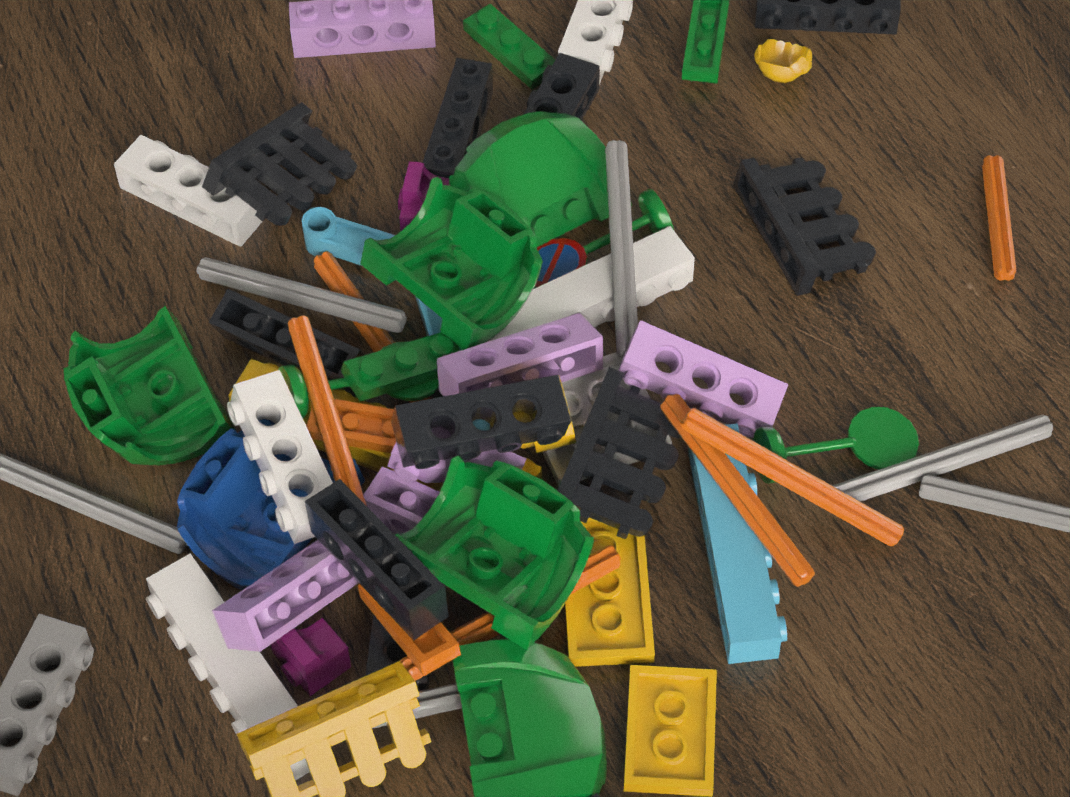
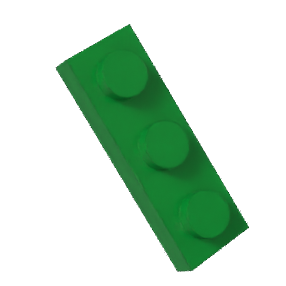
M730 0L693 1L682 68V80L718 83Z
M488 4L463 20L464 31L531 90L542 84V76L548 65L552 66L555 59L492 4Z
M440 332L344 361L341 373L361 402L437 378V358L461 350L453 341Z

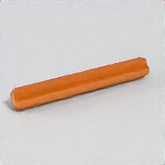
M988 155L983 159L982 171L994 277L999 281H1010L1014 279L1017 270L1004 161L999 155L994 157Z

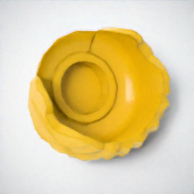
M768 39L763 45H758L754 54L755 61L763 75L778 83L794 81L800 75L806 74L812 67L811 49L799 46V44L792 45L790 42L784 43L781 40Z

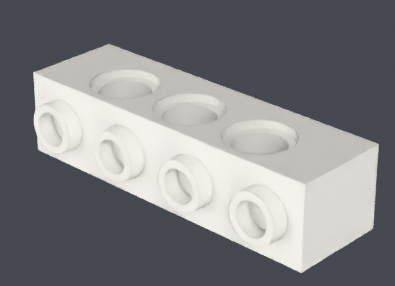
M578 0L558 50V55L562 53L599 65L600 85L604 71L610 72L614 60L613 47L620 46L624 30L622 23L623 20L629 21L633 0Z
M140 135L114 163L121 189L240 247L263 222L255 216L257 211L237 195L232 198L225 193L226 188L214 196L203 189L202 185L209 167L199 163L190 155H183L170 149L161 141H153Z
M280 370L234 384L231 401L227 403L228 413L232 423L235 426L240 425L245 435L243 437V444L248 458L251 461L256 460L261 470L259 479L266 496L272 495L277 505L275 514L281 530L289 532L294 544L315 537L310 530L305 501L333 482ZM268 419L273 421L275 425L265 426L259 420ZM285 454L288 455L292 460L281 461L278 460L274 455ZM301 489L308 496L298 497L292 494L290 490Z

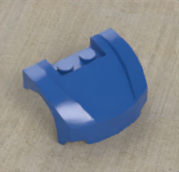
M268 419L259 420L265 426L275 425L273 421ZM230 429L202 456L183 485L177 500L180 509L177 530L192 552L208 568L232 586L244 590L305 549L312 538L294 544L289 532L281 530L275 514L277 505L272 495L266 496L259 479L261 470L256 460L251 461L246 454L243 444V437H245L243 431L237 432L234 429ZM285 454L274 455L278 460L281 461L292 460L288 455ZM321 458L334 483L335 480L329 460ZM353 459L360 485L362 486V484L365 481V478L363 477L355 459ZM290 490L291 493L295 496H308V494L304 490Z

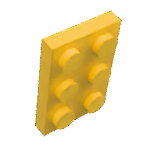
M630 665L624 776L625 792L713 796L717 670Z

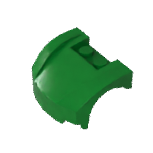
M543 111L532 112L499 123L476 138L466 148L468 153L456 166L454 175L449 177L450 186L465 192L472 186L476 187L511 208L536 235V247L592 219L603 221L609 218L606 147L597 135L578 117L570 114Z
M436 177L430 182L420 211L407 227L390 239L376 241L370 237L365 240L360 264L386 286L397 280L443 319L440 331L464 350L489 341L516 317L538 281L543 260L536 247V235L511 208L476 187L472 186L465 192L449 185H443L441 178Z
M166 306L159 309L154 320L140 333L116 343L101 344L87 339L78 331L72 333L70 339L73 345L69 350L68 367L63 368L64 381L72 407L87 429L97 439L131 464L159 466L190 460L205 454L230 429L237 431L226 409L216 398L191 350L193 346L182 325Z
M461 456L451 459L439 495L421 521L413 529L403 534H395L441 583L494 615L491 627L493 630L525 650L532 646L560 613L582 575L594 543V537L590 535L580 522V510L571 500L542 479L498 460L493 462L490 467L472 462H464Z
M509 639L459 645L461 655L453 659L456 684L461 698L471 762L469 767L474 797H592L596 793L599 795L602 784H605L607 773L605 732L590 686L567 655L538 643H533L528 650H525Z

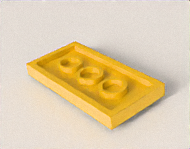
M588 518L587 523H581L590 535L594 537L590 555L605 546L611 545L619 553L621 560L619 568L572 593L566 601L568 658L575 667L654 663L655 650L645 536L637 537L628 533L627 538L623 539L616 536L619 529Z

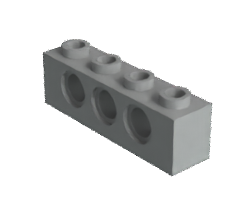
M38 614L0 687V791L19 796L24 784L30 783L38 766L37 758L43 746L50 744L57 728L56 720L62 708L68 707L72 702L75 694V683L81 671L87 670L91 664L94 648L86 628L42 614ZM51 665H59L53 671L44 672ZM41 701L34 708L24 709L31 702ZM21 738L18 744L12 747H5L9 741Z

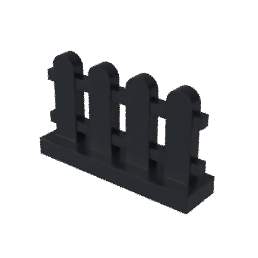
M301 102L212 159L202 188L212 196L226 188L225 193L233 198L237 195L257 211L255 216L261 221L268 219L275 225L283 226L289 222L292 214V209L288 203L300 210L309 209L314 199V194L309 188L320 194H330L336 183V179L331 173L341 179H351L356 171L357 164L351 159L352 153L346 149L341 151L322 136V130L318 127L312 129L307 125L313 110ZM302 151H305L308 155H310L312 158L318 161L321 164V166ZM280 165H282L283 167H285L287 170H289L292 174H294V175H295L296 177H298L300 180H297L295 177H293L291 174H289L286 170H284L282 167H280ZM258 180H260L262 183H264L266 186H268L271 190H273V191H274L275 193H277L278 195L276 196L275 194H273V193H272L271 191H269L266 187H264L262 184H260V183L258 182Z
M800 157L794 158L791 165L771 168L769 164L759 166L755 158L741 160L733 187L796 296L810 293L816 277L820 276L822 281H828L832 279L834 273L854 269L857 274L866 272L867 267L873 262L876 250L870 243H854L851 239L857 232L859 222L852 215L836 214L835 210L840 206L842 194L833 187L820 188L819 183L823 181L826 173V168L822 163L814 160L805 162ZM805 187L807 190L806 192L787 195L785 192L786 190ZM817 214L823 216V219L804 223L801 219L802 217ZM838 241L840 245L824 250H819L817 246Z
M609 367L557 491L571 500L580 510L581 522L587 523L588 518H592L619 529L616 536L623 539L627 538L628 533L641 537L648 534L653 524L651 514L639 508L641 500L648 503H657L662 499L666 490L664 481L652 474L654 467L661 470H670L675 466L679 456L676 447L665 442L667 435L674 438L682 437L661 411L660 405L662 403L639 395L641 388L631 385L630 390L619 387L624 372ZM609 412L619 415L617 422L607 419ZM628 420L657 430L656 437L654 438L627 427ZM596 444L606 447L603 454L593 451ZM615 452L645 463L643 470L613 459ZM582 476L592 480L590 488L579 484ZM602 484L631 495L630 502L627 503L599 492Z

